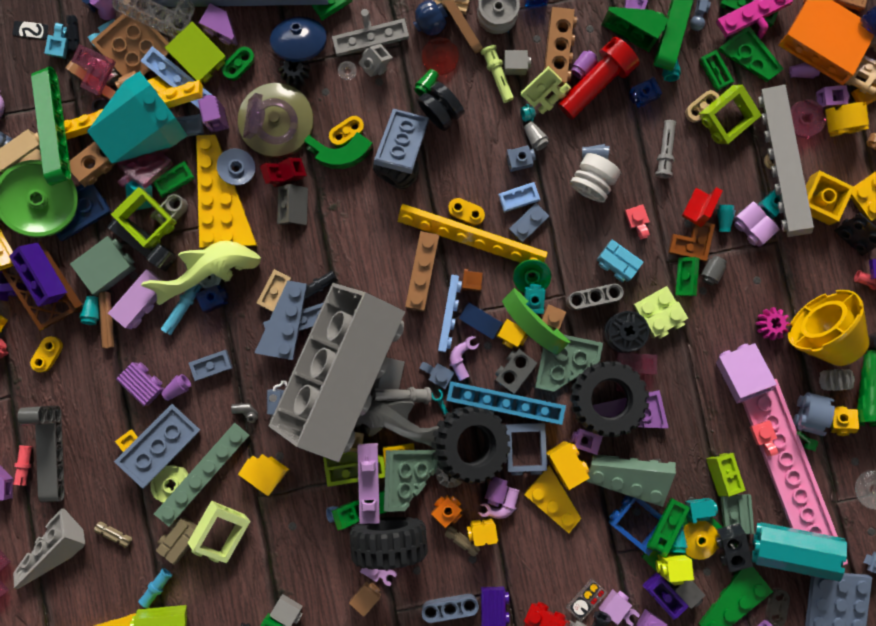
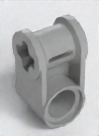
M175 194L167 197L160 205L175 221L188 209L187 201ZM179 200L180 206L174 209V203ZM156 209L152 212L151 218L153 220H156L161 225L166 221Z

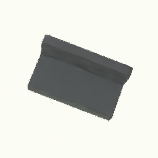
M292 184L278 187L277 224H307V187Z

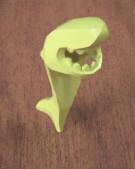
M219 241L210 245L205 250L180 252L178 256L186 264L187 270L177 280H149L143 282L141 286L154 291L157 294L156 303L161 305L170 298L197 285L212 273L225 280L224 282L230 281L233 276L231 268L235 266L239 271L242 269H253L260 264L261 257L237 242Z

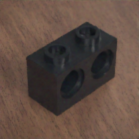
M740 523L716 529L718 537L715 538L718 549H721L722 552L719 554L722 565H726L729 572L753 567L746 533Z

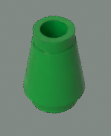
M430 69L415 84V93L419 96L423 93L430 94V87L437 81L439 74L435 70Z

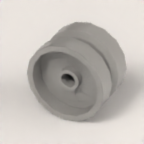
M478 0L477 19L480 26L492 34L508 32L516 23L520 8L519 0Z

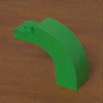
M358 132L346 146L339 149L328 148L310 135L304 140L307 146L306 149L316 155L317 163L332 169H345L362 162L374 148L373 143Z
M385 490L379 492L380 514L387 512L384 511ZM359 499L331 511L337 530L344 529L360 521ZM364 500L365 503H372L374 501Z

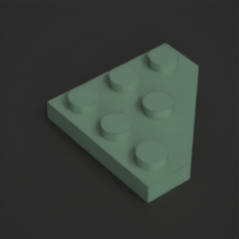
M564 335L570 343L558 355L543 347L535 388L555 392L579 374H582L584 369L600 362L603 343Z
M386 450L384 511H405L409 507V502L412 498L421 492L428 478L437 471L438 460H435L433 456L436 450Z

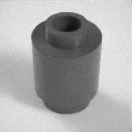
M713 256L712 259H709L701 274L703 282L709 285L718 284L727 268V261L719 256Z

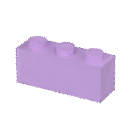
M146 269L108 312L124 328H136L141 323V318L144 314H148L154 308L157 294L148 288L142 287L141 284L149 280H163L150 270Z

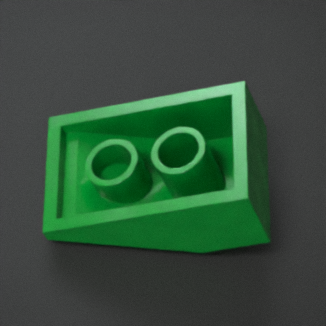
M609 7L601 25L645 51L650 52L669 19L663 13L655 12L654 10Z

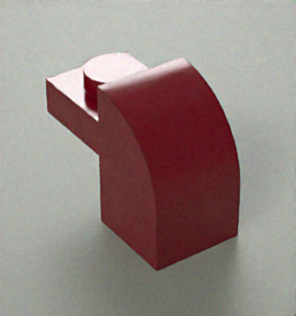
M287 158L278 164L264 163L260 166L265 184H272L273 187L288 185L307 176L301 158Z

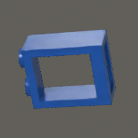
M626 495L621 502L622 506L611 513L608 523L649 556L652 551L647 549V543L657 525L645 540L640 543L617 523L635 501L657 520H660L662 515L645 501Z

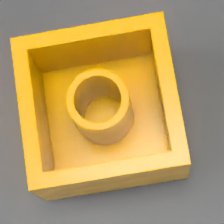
M820 170L812 174L806 184L811 216L827 225L838 222L854 187Z
M563 441L546 451L549 462L563 486L568 490L590 478L587 474L590 470L586 463L577 457L580 453L574 444Z

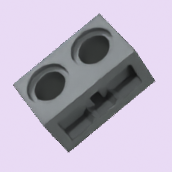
M520 349L516 352L512 350L506 358L508 363L505 367L500 366L494 374L497 376L495 381L512 394H515L537 365L536 361ZM518 357L523 358L525 361L523 368H518L515 365V360ZM507 372L511 373L514 377L513 382L510 384L505 383L503 380V376Z

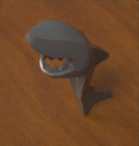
M372 400L369 410L363 416H359L355 428L361 426V423L367 425L364 432L368 437H374L373 435L385 427L403 437L431 447L432 442H435L436 438L433 436V432L439 429L438 426L419 428L408 420L409 412L414 406L412 401L388 402Z

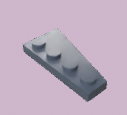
M287 281L255 354L294 360L308 284Z

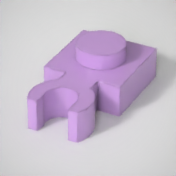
M362 568L360 571L375 582L378 581L379 577L382 578L387 586L392 584L391 581L387 580V576H397V573L391 569L371 570Z

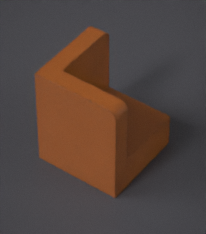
M464 269L462 290L481 292L483 273Z

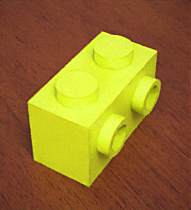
M669 553L667 557L658 554L656 570L671 584L681 585L684 584V581L694 580L692 559L683 553Z

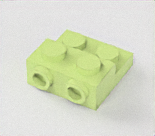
M667 286L633 304L636 312L647 321L651 338L657 336L660 339L668 335L669 329L674 327L676 330L684 326V321L688 319L680 303L676 302Z

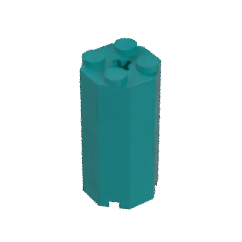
M762 522L756 524L752 541L754 550L751 556L752 562L756 563V565L841 582L845 572V568H842L843 563L847 559V542L844 538Z

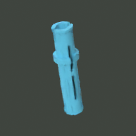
M197 284L179 296L180 300L161 327L162 331L172 335L189 306L193 305L194 298L202 288L201 285Z

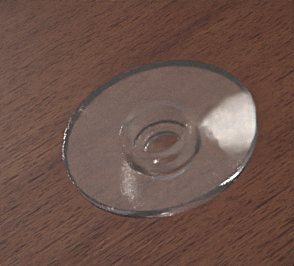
M876 470L864 472L859 476L855 484L857 499L862 505L870 509H876ZM870 486L874 487L872 492H870Z

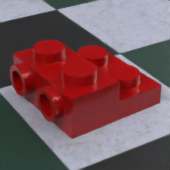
M538 602V604L532 603L524 620L525 626H570L571 622L566 620L564 614L557 611L553 613L548 610L549 606L542 602Z

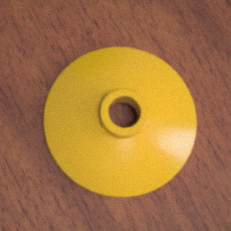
M697 520V523L688 522L683 527L688 546L686 554L689 557L702 560L709 558L716 552L718 547L715 538L718 535L712 524L707 521ZM701 537L704 538L703 544H699L698 542L699 538Z

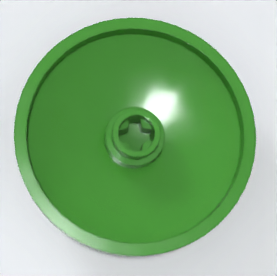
M42 160L19 162L8 168L0 176V218L13 231L28 237H48L62 231L73 220L78 207V194L72 179L50 186L43 175Z

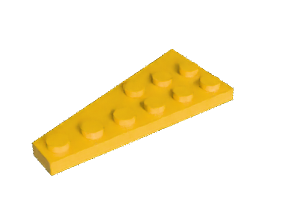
M196 136L199 248H207L219 241L237 242L245 247L258 246L236 186L223 181L217 172V160L223 153L217 136Z

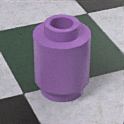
M583 51L572 65L571 73L581 80L598 63L596 54L592 51Z
M494 477L492 481L490 480L485 499H488V504L498 507L499 503H504L508 490L507 480Z

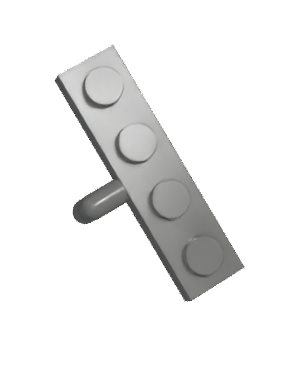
M367 9L361 11L364 29L332 36L337 57L366 50L378 44L386 45L409 39L405 19L371 26Z

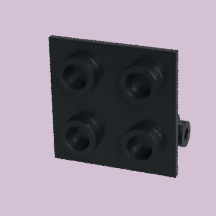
M861 212L851 219L846 218L841 223L842 225L834 230L861 256L876 248V226Z

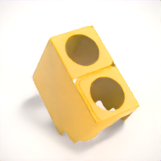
M262 454L259 458L254 456L250 459L248 458L238 475L269 496L289 469L272 456L267 458Z

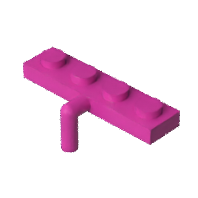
M754 0L719 18L716 23L724 36L728 37L757 22L760 28L756 35L759 39H762L769 27L764 18L790 6L793 0Z

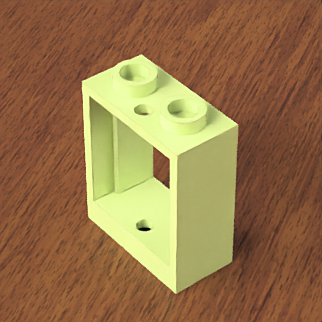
M211 501L188 541L192 549L191 552L200 557L202 555L208 556L210 560L219 563V561L227 563L251 521L245 514ZM217 517L235 524L221 551L202 545Z

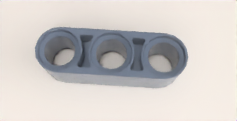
M472 594L429 600L422 606V617L426 622L434 623L473 616L477 613L479 605L477 598ZM466 601H473L475 603L471 609L465 608L464 604ZM453 604L456 608L453 612H447L445 606ZM432 607L436 610V613L434 615H427L425 610Z

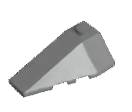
M61 508L45 527L48 530L43 537L36 539V545L32 553H27L14 571L15 589L21 588L72 558L84 547V530L65 509Z

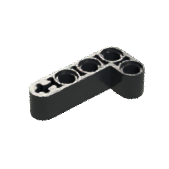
M115 218L107 226L108 229L144 255L150 263L165 272L178 257L161 243H158L155 248L150 250L144 248ZM126 219L146 240L151 236L130 219Z

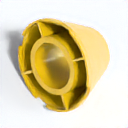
M836 290L835 294L828 296L825 293L807 303L792 319V328L788 332L789 342L796 349L836 366H844L857 361L865 354L869 347L864 305L861 298L850 290Z

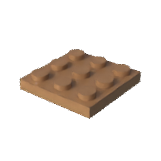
M134 4L91 41L122 76L136 71V73L140 71L145 77L152 70L144 65L141 59L152 46L165 57L170 55L165 49L169 44L167 40Z

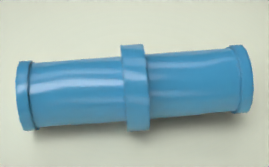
M162 568L154 581L148 584V589L138 601L142 607L149 608L156 596L163 592V587L172 577V573L169 570Z

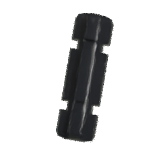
M67 15L68 48L70 52H79L78 19L75 15Z

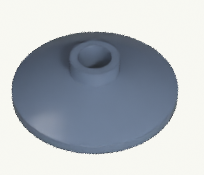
M237 148L228 149L217 160L216 167L220 178L230 185L246 184L254 176L255 162L251 155L244 150ZM233 167H238V168H239V171H238V172H234V171L232 170V168H233Z

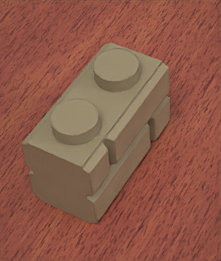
M185 516L180 519L176 518L169 527L172 529L169 534H164L157 542L159 547L156 549V552L175 565L190 548L188 541L197 525Z

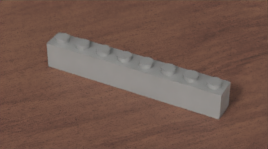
M786 85L761 89L758 104L759 108H763L764 114H761L762 125L767 127L764 135L766 143H770V148L768 149L769 160H773L774 166H771L772 177H776L777 184H774L775 193L780 195L781 202H778L779 213H783L784 220H781L782 230L787 232V237L811 234L814 226Z

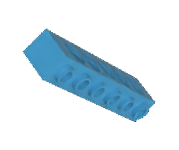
M451 381L446 401L560 425L563 423L566 405Z

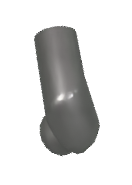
M232 404V414L243 413L249 423H254L258 419V412L251 404Z

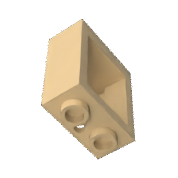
M27 129L0 148V172L4 173L8 168L19 162L41 160L38 133H33Z

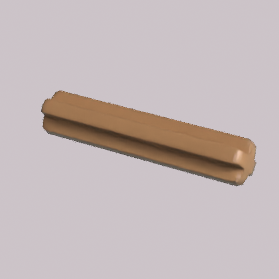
M109 292L99 293L102 347L107 349L114 347L112 317L108 314L112 309L111 294Z

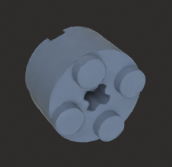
M809 392L804 396L800 395L797 401V406L800 409L799 413L794 416V425L797 426L798 430L825 436L827 432H824L826 427L830 428L834 417L835 406L831 405L834 399Z

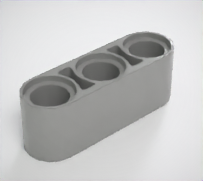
M610 284L576 291L567 297L566 305L571 310H580L613 303L623 297V288L618 284ZM610 289L617 291L616 298H612L609 295ZM592 292L598 294V302L591 300L590 294ZM573 296L580 299L579 306L572 304L571 299Z

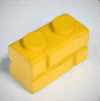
M486 518L482 521L480 519L471 521V526L467 527L469 542L473 541L475 546H483L485 543L488 545L497 544L496 525L492 518Z

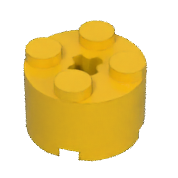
M866 102L841 105L836 110L835 107L825 110L830 137L839 136L843 133H857L869 129Z

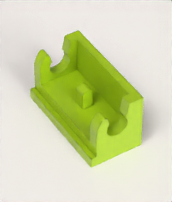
M723 453L717 457L706 458L718 496L730 497L746 491L734 453Z

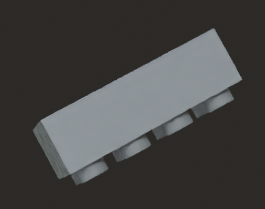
M332 283L269 427L296 447L339 462L342 454L347 453L354 444L355 432L353 429L359 416L366 414L370 408L372 401L370 391L375 379L381 378L387 369L388 359L386 354L392 342H396L403 333L404 322L402 318L405 311L366 292Z

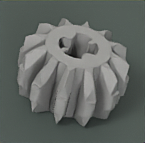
M833 369L820 372L819 384L823 390H847L854 387L855 379L853 371L850 369Z

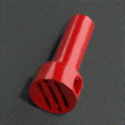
M613 37L600 50L599 53L602 59L557 103L558 107L567 117L573 120L617 75L626 78L640 64L636 53L622 39Z

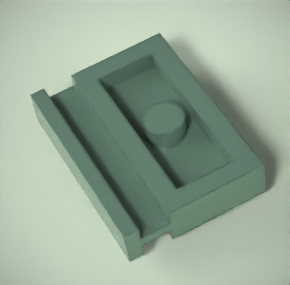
M737 494L730 497L721 496L723 527L740 523L746 534H755L751 494Z

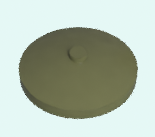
M268 83L257 87L246 96L238 112V128L243 140L253 151L265 157L284 158L293 155L305 146L304 140L308 135L311 136L313 131L314 117L308 100L299 90L287 84Z

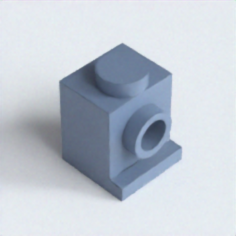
M529 145L508 149L505 154L510 172L532 167L533 161L536 160L534 150H530ZM524 154L525 159H520L518 155Z

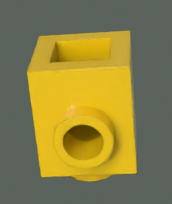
M506 319L496 337L503 340V345L512 349L513 346L517 348L519 344L523 346L528 336L525 335V332L519 325Z

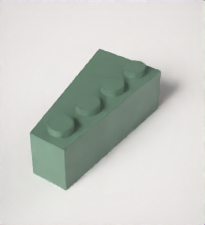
M593 454L589 466L590 472L587 473L590 478L586 482L663 507L676 474V462L658 463L656 460L648 462L639 461L637 458H630L629 460L620 459L617 456Z

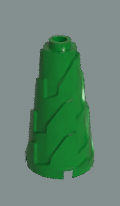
M876 350L867 351V354L863 356L857 404L859 426H865V422H869L870 427H876Z

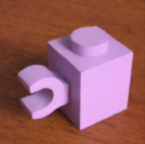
M613 589L599 607L601 611L610 615L611 620L617 625L624 619L627 624L633 626L634 624L629 620L630 615L634 614L638 618L640 616L636 610L630 609L632 605L628 602L629 597L622 591L617 593Z

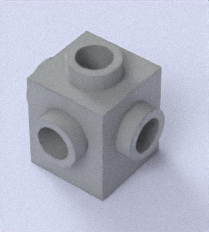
M381 44L369 47L362 53L363 57L359 64L370 77L377 74L382 75L387 70L386 66L393 57Z

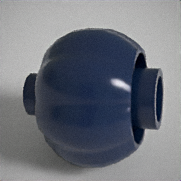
M426 0L416 8V21L413 23L418 32L422 30V32L430 36L438 35L446 27L447 22L445 18L448 17V14L441 3L437 5L433 0Z

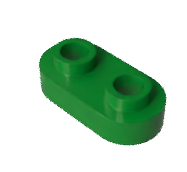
M249 47L237 49L222 66L224 76L231 81L238 80L253 65L255 61L253 51ZM248 56V60L244 61L243 58ZM231 70H236L234 74H230Z

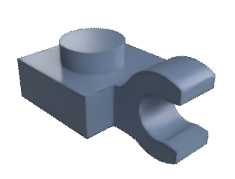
M422 362L419 367L430 374L429 381L444 389L454 374L453 371L439 363L434 368Z

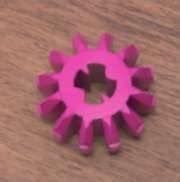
M775 307L770 308V310L765 309L763 314L757 316L760 321L755 324L761 327L757 332H763V338L769 337L770 340H775L777 337L781 339L783 338V333L789 332L786 326L791 324L786 322L789 316H782L783 310L777 311Z

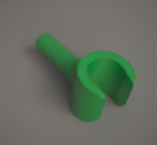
M798 431L797 435L805 441L804 448L816 452L818 441L810 439L801 431Z

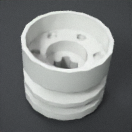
M587 153L580 164L581 170L576 171L575 177L570 181V185L577 192L591 200L605 202L608 197L607 194L611 192L609 185L616 183L621 171L615 164L604 157Z

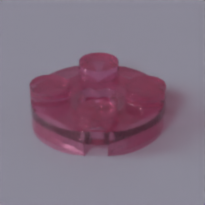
M808 99L797 102L790 108L796 136L808 139L818 134L824 128L826 116L824 117V109L818 102ZM805 115H808V120H810V123H805L802 119V116L804 117Z

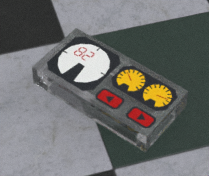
M591 578L566 608L582 622L607 592Z

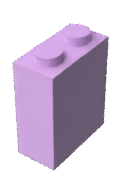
M755 343L751 345L743 344L733 352L728 350L719 355L716 364L737 404L770 392L776 387L777 383Z

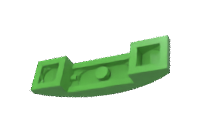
M514 288L502 300L506 310L520 328L534 341L558 355L570 341L557 328L553 331L526 305L528 300Z

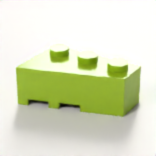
M358 452L343 453L339 462L323 457L328 487L358 482ZM378 455L379 478L385 477L383 455Z

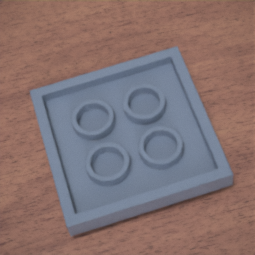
M844 573L841 582L811 576L805 626H866L872 577L865 574Z

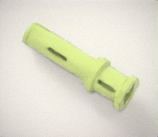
M491 45L482 49L481 55L485 57L487 70L492 72L503 103L512 101L514 97L502 69L503 62L499 59L496 52L497 47L496 45Z

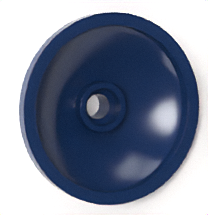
M303 16L291 17L282 21L273 29L270 36V44L274 53L284 60L293 62L305 61L317 56L324 49L327 42L326 31L322 24L312 18Z

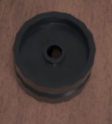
M439 81L430 87V94L423 93L417 99V103L424 114L442 131H446L452 125V119L458 120L465 113L457 97Z

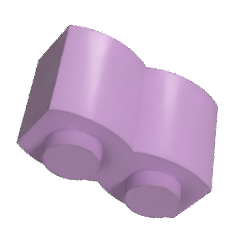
M755 202L749 204L733 219L735 227L739 231H744L748 236V241L758 247L780 230L775 222Z

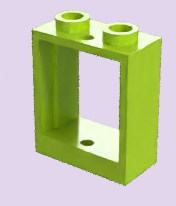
M732 85L699 113L703 125L710 130L712 139L718 144H729L762 116L743 85ZM733 99L744 119L726 133L714 114Z
M140 187L111 213L144 248L149 250L155 248L165 234L171 233L174 225L177 223ZM146 200L166 219L147 240L126 220Z

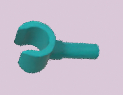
M439 390L441 397L436 399L432 393V399L438 402L445 415L448 411L444 405L443 393Z

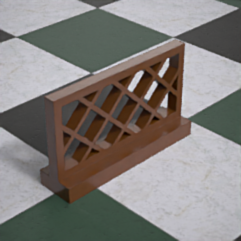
M40 241L38 243L67 291L62 297L63 300L59 299L57 302H54L52 311L42 309L41 306H29L27 301L29 296H32L29 290L22 291L17 288L18 281L22 280L19 273L12 275L8 274L5 269L1 271L41 331L75 312L79 313L82 311L83 305ZM58 302L65 303L69 307V310L64 313L55 312ZM39 312L51 314L49 321L40 324L37 319Z

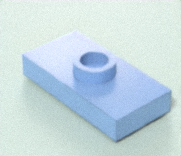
M534 182L498 194L504 213L540 201Z

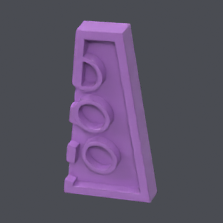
M660 390L649 392V397H647L649 408L645 409L644 414L646 416L644 420H640L638 427L669 428ZM626 398L592 406L599 415L612 418L622 413L626 405Z

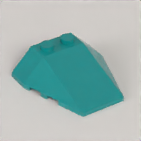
M140 71L121 84L87 131L112 164L173 147L188 136L167 105Z

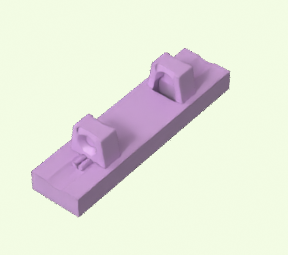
M378 443L358 444L360 524L380 523ZM364 500H374L372 503L364 502Z

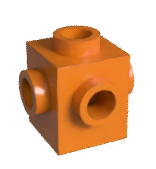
M448 495L445 498L441 496L434 503L436 507L431 512L446 528L451 522L456 523L462 516L460 514L462 511L460 507L461 502L454 496L451 498ZM445 508H451V511H445Z

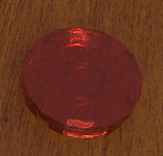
M437 37L431 39L422 50V62L428 71L433 69L439 75H445L453 71L458 64L459 52L457 46L447 38Z

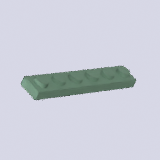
M234 423L157 509L154 515L169 527L246 440L249 434Z

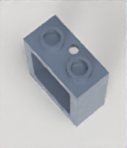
M545 423L505 424L508 429L505 433L510 435L508 446L511 447L510 453L507 452L506 454L508 458L506 470L511 472V475H523V471H531L532 475L542 474V471H547ZM539 431L541 465L513 466L511 432Z

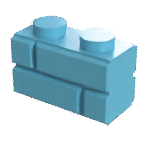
M613 239L597 258V261L600 262L598 265L606 271L609 269L613 271L615 278L621 282L630 281L643 264L642 260Z

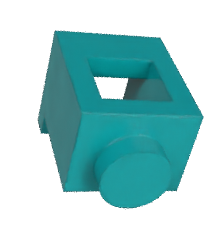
M775 189L758 204L771 219L779 213L778 204L774 200L777 203L781 202L780 195H776Z
M530 284V287H525L524 297L528 300L526 305L536 314H544L545 289L541 288V285ZM532 297H538V301L532 302Z
M710 498L685 501V505L690 507L687 519L692 523H697V518L698 521L710 520V517L718 514L717 504Z

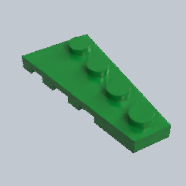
M754 567L739 570L738 573L734 574L731 578L732 581L726 589L722 590L719 594L721 596L715 604L711 605L698 624L700 626H732L773 591Z

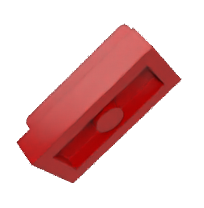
M716 187L710 194H707L695 188L682 217L702 227L710 219L723 190Z

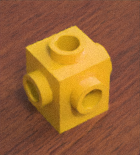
M836 407L830 426L831 433H837L838 436L856 433L859 429L858 409Z

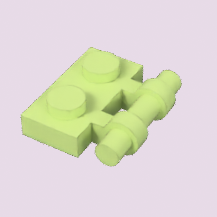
M548 66L521 92V96L533 107L541 103L542 106L538 110L541 114H544L547 110L550 111L559 99H563L571 88L567 83L559 87L558 85L562 82V79ZM551 91L554 92L549 99L545 98Z

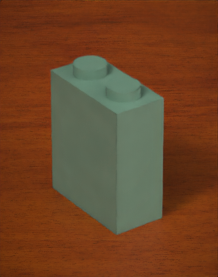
M105 237L70 263L93 295L99 296V293L106 292L136 269L133 265L134 260L128 253L125 254L122 251L123 245L116 238Z

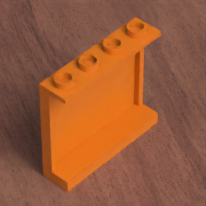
M804 0V5L778 46L841 85H844L856 72L876 33V27L833 0Z

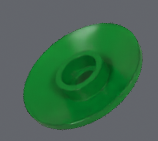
M536 259L523 261L515 268L513 273L514 284L523 293L525 287H530V284L541 285V288L546 289L552 277L550 268L544 262Z

